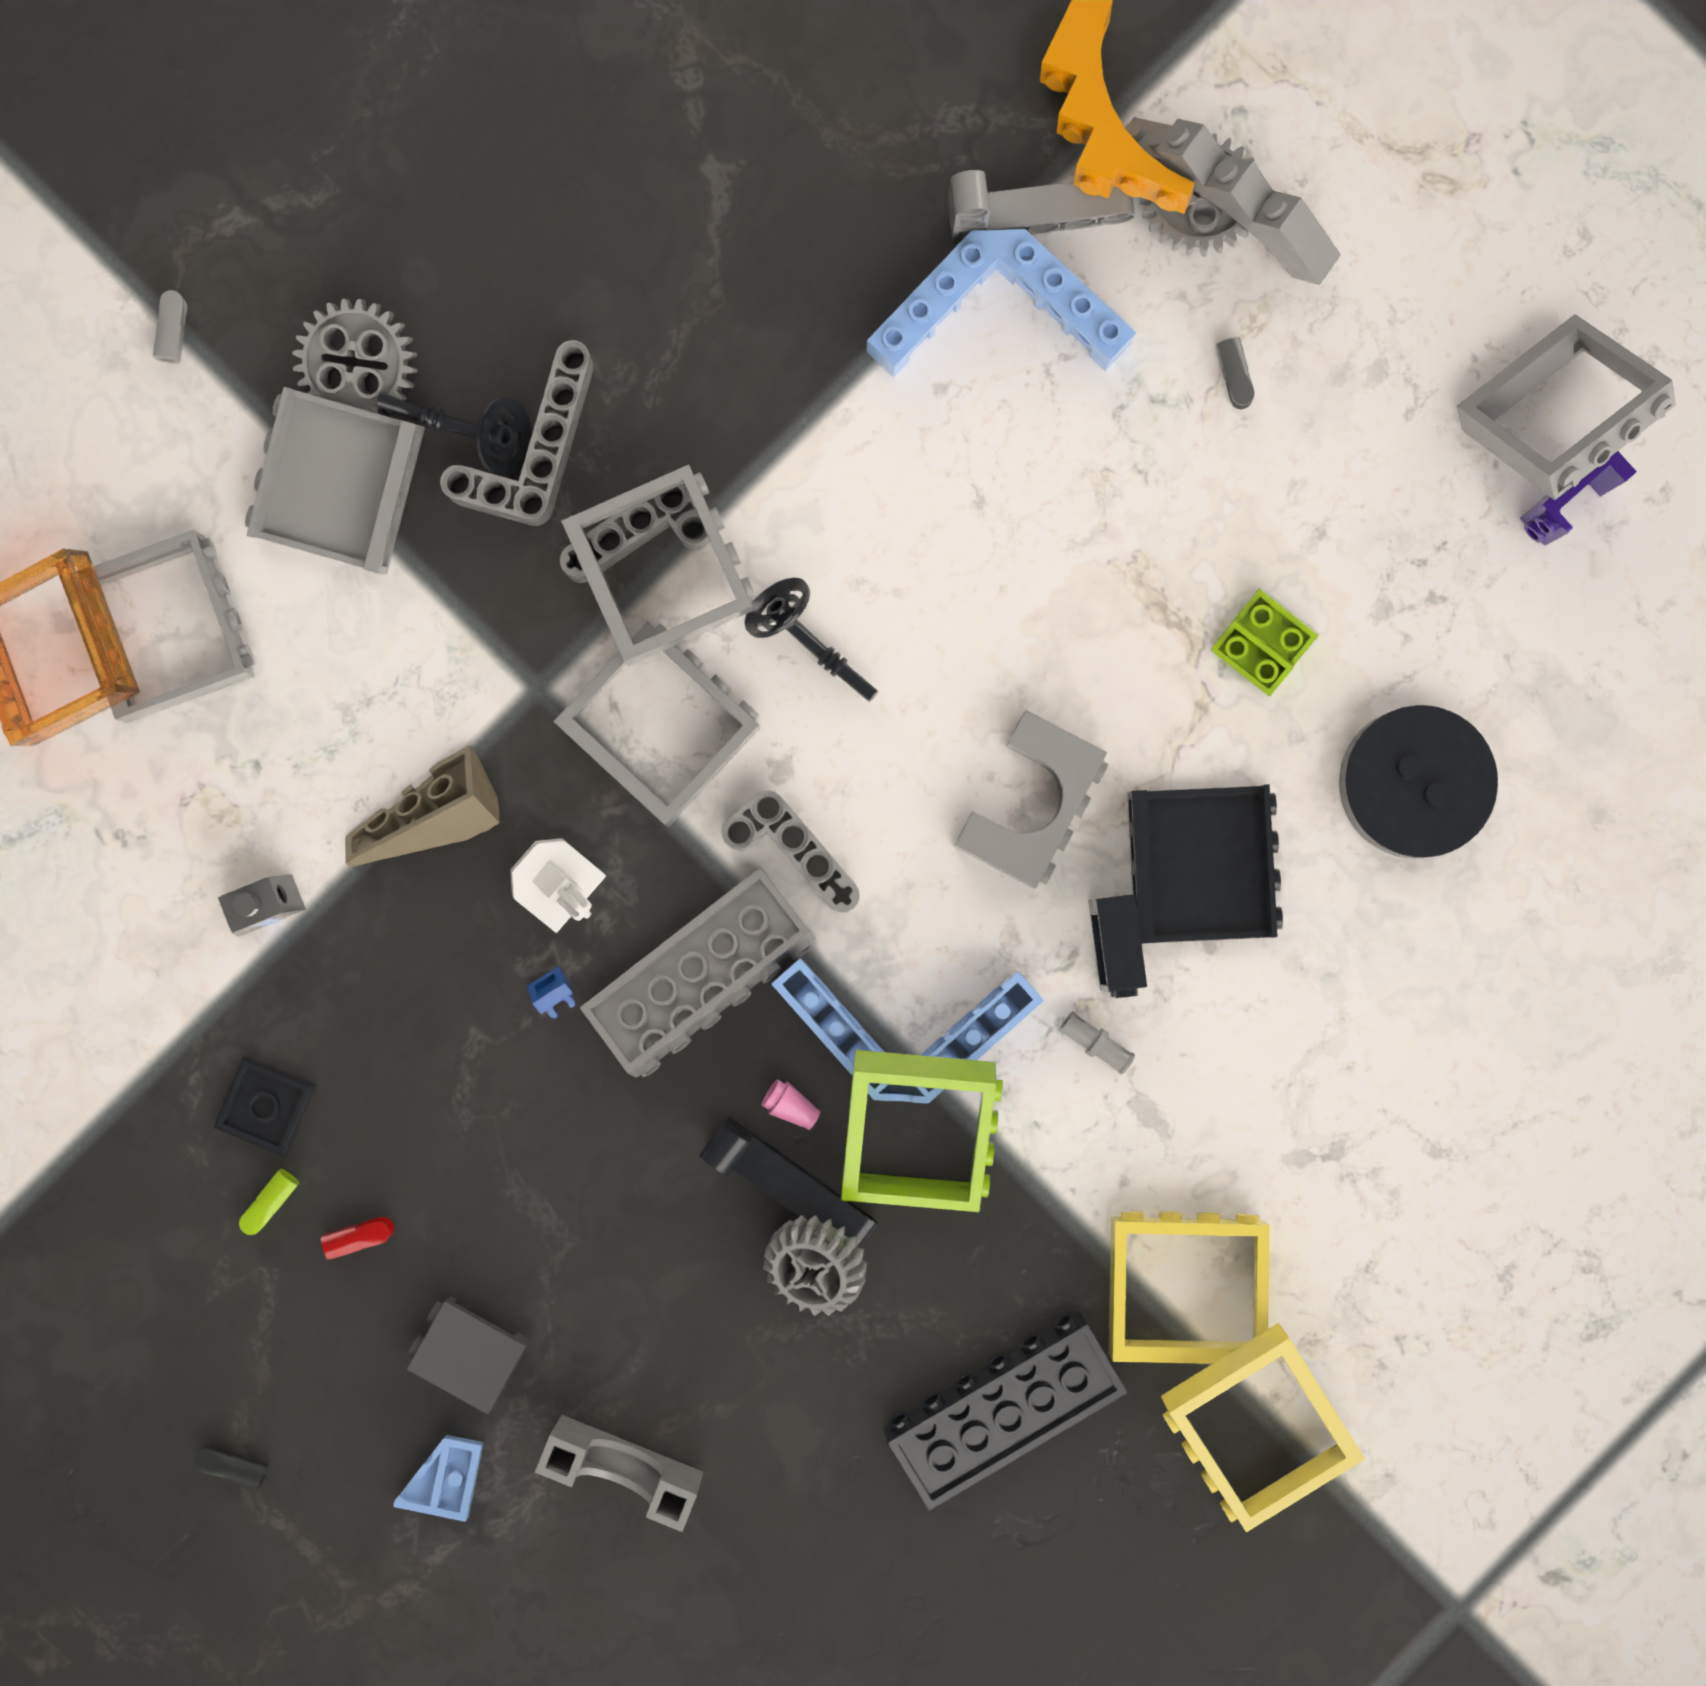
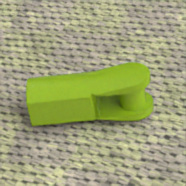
M282 1168L278 1170L257 1196L256 1201L242 1215L239 1221L242 1232L247 1235L257 1234L275 1212L278 1211L300 1182Z

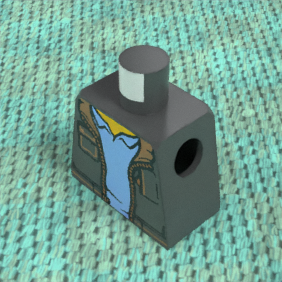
M293 875L267 877L218 897L232 934L238 937L306 910ZM278 888L282 892L284 902L280 899L278 895Z

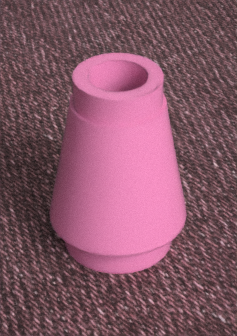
M778 1079L771 1085L761 1104L768 1109L767 1114L804 1127L807 1130L814 1126L821 1113L788 1081L783 1083Z

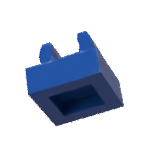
M559 966L527 985L532 1004L540 1014L547 1011L550 1017L557 1018L558 1014L554 1005L562 1000L566 1001L571 1008L575 1006L567 976Z

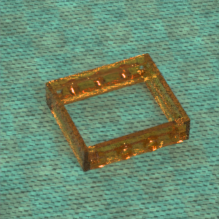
M63 548L0 582V606L59 575L100 688L33 721L0 633V721L3 733L7 737L10 746H35L140 693L88 551Z

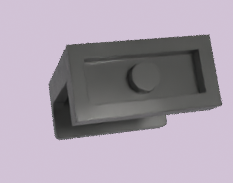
M452 1296L446 1299L443 1304L437 1301L426 1320L427 1323L431 1324L426 1336L418 1335L407 1356L413 1358L407 1370L480 1411L489 1414L531 1339L519 1332L513 1336L456 1304L457 1299Z

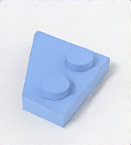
M446 1435L396 1498L393 1507L466 1522L469 1517L484 1442Z

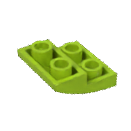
M1259 587L1210 650L1270 697L1293 670L1298 660L1318 638L1319 633Z

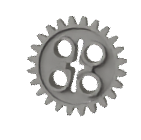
M1213 133L1212 136L1217 142V134ZM1228 138L1222 145H1219L1226 155L1242 158L1244 147L1241 146L1235 151L1230 150L1231 138ZM1253 157L1246 159V160H1251V161H1253V162L1255 161V159H1254ZM1194 190L1185 214L1177 211H1166L1155 202L1140 197V204L1148 205L1143 209V219L1153 218L1149 225V231L1162 230L1159 237L1160 243L1165 242L1169 238L1173 239L1172 251H1176L1181 244L1186 245L1187 256L1191 255L1194 247H1200L1202 256L1206 257L1208 246H1213L1215 251L1221 254L1224 241L1234 248L1237 243L1236 234L1245 238L1248 236L1249 231L1229 215L1222 216L1219 211L1224 212L1203 196L1196 197L1195 193H1198ZM1199 215H1205L1212 220V223L1206 226L1199 225L1195 222L1194 218Z
M342 299L341 310L334 303H327L328 315L317 310L313 312L318 323L314 324L304 321L303 325L309 334L308 336H296V339L304 347L303 350H295L292 354L302 358V364L294 366L293 371L304 372L305 377L297 385L309 386L311 390L307 394L383 415L382 409L375 407L380 392L404 401L407 400L400 390L402 387H414V384L407 380L406 376L407 374L417 373L418 369L408 365V360L417 357V353L406 351L405 347L413 341V338L400 337L399 334L403 331L405 325L404 323L391 325L394 317L393 312L387 311L380 316L381 305L373 303L367 311L365 300L357 299L353 309L350 300ZM340 329L344 333L346 341L342 349L336 350L332 344V336L335 331ZM378 335L383 342V348L380 354L374 356L370 352L368 344L373 336ZM332 354L385 362L388 367L386 370L327 362L323 360V355ZM333 368H337L342 377L340 385L335 389L328 382V374ZM371 373L376 375L379 380L378 390L373 394H370L365 388V379Z

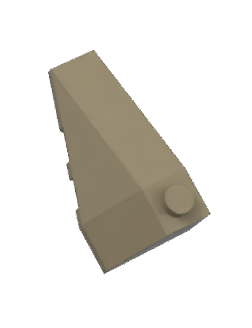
M469 745L436 763L429 769L432 776L417 788H414L411 784L401 792L403 797L396 805L389 810L386 808L379 809L345 837V863L349 867L468 840L499 824L498 797L473 747Z

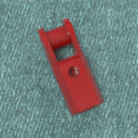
M383 1216L363 1222L360 1225L355 1224L323 1234L320 1239L327 1260L360 1251L363 1248L382 1244L392 1235L394 1224L392 1220Z

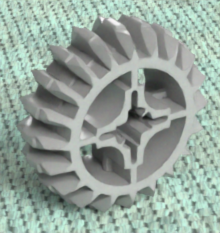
M801 1215L794 1222L788 1220L778 1231L774 1232L765 1249L764 1257L766 1259L763 1269L769 1272L767 1282L776 1284L775 1294H784L786 1296V1305L794 1302L799 1305L800 1312L810 1308L814 1316L820 1313L821 1310L830 1316L835 1310L842 1312L848 1304H852L857 1299L866 1281L867 1262L862 1260L864 1249L854 1247L856 1245V1237H846L844 1235L845 1226L836 1229L832 1227L831 1219L823 1224L820 1223L816 1215L810 1218L809 1221Z

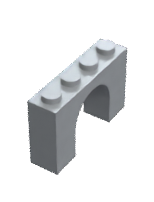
M1025 710L1006 747L1042 765L1054 777L1059 790V805L1055 816L1046 827L1039 831L1017 833L975 812H971L953 847L1032 888H1037L1039 882L1046 885L1056 867L1055 864L1050 862L1057 848L1061 851H1064L1074 832L1068 829L1074 815L1082 817L1091 800V797L1085 795L1092 781L1099 784L1109 764L1103 761L1107 754L1106 751Z
M561 1415L552 1430L535 1470V1473L569 1487L573 1486L576 1478L580 1475L597 1476L621 1484L638 1493L648 1502L649 1509L646 1518L683 1532L697 1497L703 1476V1471L564 1415Z

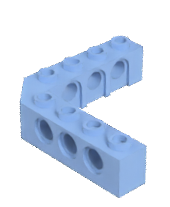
M1026 229L971 231L874 332L867 340V353L895 377L909 362L912 352L926 338L931 339L935 335L936 327L953 310L956 313L961 307L962 300L977 284L982 285L996 270L1012 285L1016 282L1036 301L1035 306L1039 310L1045 309L1063 326L1062 331L1066 335L1070 333L1090 351L1089 356L1105 371L1131 345L1136 332Z
M802 958L796 961L772 983L773 987L852 1076L855 1050L884 1052ZM1014 971L926 1049L921 1056L978 1060L1044 1000L1019 971ZM869 1083L868 1094L873 1100L930 1103L944 1090Z

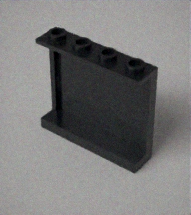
M1270 784L1248 787L1163 791L1135 790L1127 793L1132 894H1135L1142 944L1278 937L1277 930L1283 927V913L1281 907H1276L1275 891H1280L1281 875L1279 869H1274L1273 853H1278L1279 838L1277 831H1272L1271 816L1276 815L1277 800L1275 793H1270Z

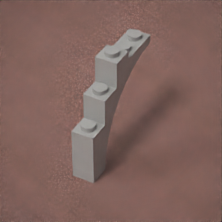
M1134 117L1125 127L1145 152L1167 169L1195 182L1193 188L1195 192L1215 204L1255 236L1279 260L1292 278L1320 285L1341 256L1301 197L1274 191L1253 161L1226 155L1204 124L1177 119L1172 126Z

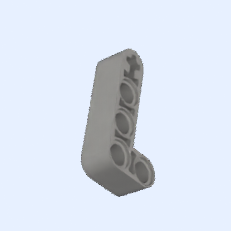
M684 484L612 515L586 533L590 545H593L595 551L601 557L598 563L602 572L668 527H671L680 542L690 550H701L710 543L705 528L703 534L697 539H690L684 535V530L688 524L692 522L702 524ZM672 491L683 495L681 504L675 508H669L663 504L665 495ZM638 513H648L651 515V522L644 529H636L632 526L634 516ZM616 534L620 537L619 545L611 551L602 549L601 541L605 535ZM572 544L568 545L560 556L562 570L572 581L577 583L588 582L584 571H579L578 568L574 567L573 559L577 555Z
M768 790L758 793L723 824L722 838L724 842L732 849L738 851L749 849L768 834L834 911L848 912L858 904L860 896L856 884L785 800L776 792ZM766 798L775 799L779 803V812L772 819L762 818L758 813L760 802ZM736 823H745L750 828L748 840L741 844L732 842L729 836L730 828ZM790 827H797L804 833L803 843L797 848H789L783 843V833ZM822 856L827 859L829 863L828 872L822 877L811 876L807 871V863L810 858ZM835 871H838L841 875V878L836 879L835 882L842 889L849 886L853 891L849 895L852 902L847 906L843 902L836 905L832 901L836 894L829 885L825 891H822L819 887V884L828 881Z

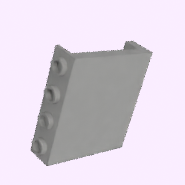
M283 387L282 394L277 395L273 405V415L276 416L273 431L268 432L264 441L263 449L264 453L267 454L264 467L258 470L255 477L254 488L257 490L255 503L248 508L245 517V526L248 527L246 536L261 538L362 567L364 570L387 574L425 427Z

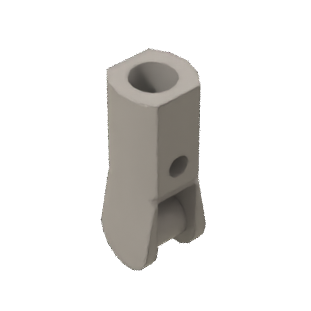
M174 290L164 292L160 298L159 321L157 322L153 357L158 361L177 364L181 360L188 305L181 294Z

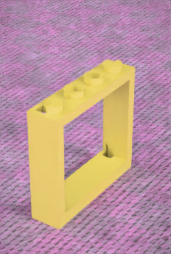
M1142 1211L1121 1212V1217H1111L1109 1356L1112 1361L1213 1364L1247 1343L1125 1339L1127 1234L1254 1236L1253 1338L1268 1330L1270 1225L1263 1220H1259V1215H1248L1246 1213H1237L1236 1220L1220 1219L1221 1214L1213 1212L1197 1213V1219L1182 1218L1181 1212L1173 1211L1159 1212V1218H1144V1212Z
M1279 1323L1161 1395L1168 1410L1162 1414L1174 1434L1178 1431L1182 1432L1186 1440L1181 1445L1193 1464L1199 1460L1201 1461L1205 1470L1200 1472L1205 1483L1212 1493L1218 1490L1221 1492L1224 1500L1219 1503L1231 1523L1238 1519L1246 1532L1365 1459ZM1282 1356L1337 1444L1241 1502L1186 1415Z

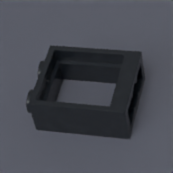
M1135 894L1088 900L1100 990L1110 992L1111 997L1115 998L1138 996V988L1147 987Z

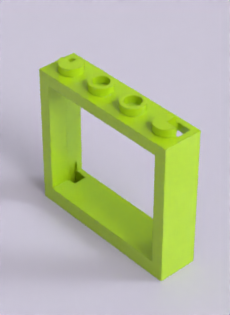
M855 1050L841 1200L979 1212L981 1197H988L990 1174H984L985 1165L992 1166L994 1158V1143L989 1142V1135L997 1134L998 1111L993 1110L994 1101H1001L1003 1080L996 1079L995 1062ZM869 1083L981 1092L970 1182L860 1173Z

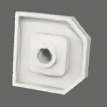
M562 838L535 841L510 869L512 897L556 933L570 917L577 921H580L583 917L586 919L590 917L591 912L589 910L592 904L587 898L606 877L600 869Z

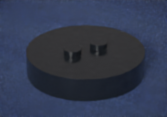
M1415 705L1402 707L1383 714L1358 732L1349 744L1341 763L1339 791L1344 811L1350 823L1368 843L1394 856L1414 859L1428 858L1450 853L1468 843L1480 832L1488 821L1496 802L1498 772L1488 743L1470 722L1460 715L1440 707Z

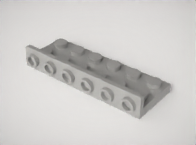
M760 867L586 1002L580 1009L625 1071L634 1077L640 1075L646 1077L660 1067L661 1062L659 1060L670 1051L675 1054L684 1049L691 1042L690 1036L700 1028L706 1030L716 1024L721 1019L719 1013L732 1004L735 1007L744 1002L751 995L750 989L760 981L767 983L775 978L782 970L780 966L792 957L793 960H796L807 953L812 947L810 942L815 939V936Z

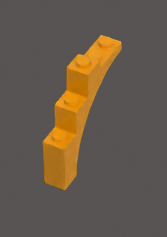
M1071 0L1042 60L1040 82L1046 84L1053 91L1068 93L1059 112L1056 133L1062 135L1071 143L1086 145L1076 165L1073 185L1079 187L1088 195H1099L1107 199L1115 186L1128 196H1140L1155 202L1166 211H1177L1185 214L1191 200L1195 182L1167 169L1145 152L1125 129L1111 104L1103 79L1101 46L1110 22L1113 0Z

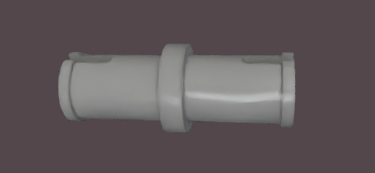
M1074 1011L1066 1017L1060 1026L1059 1032L1064 1033L1084 1047L1087 1055L1090 1057L1097 1056L1121 1075L1127 1071L1135 1058L1134 1053L1129 1052L1109 1038V1032L1103 1028L1100 1030L1096 1029L1076 1015Z

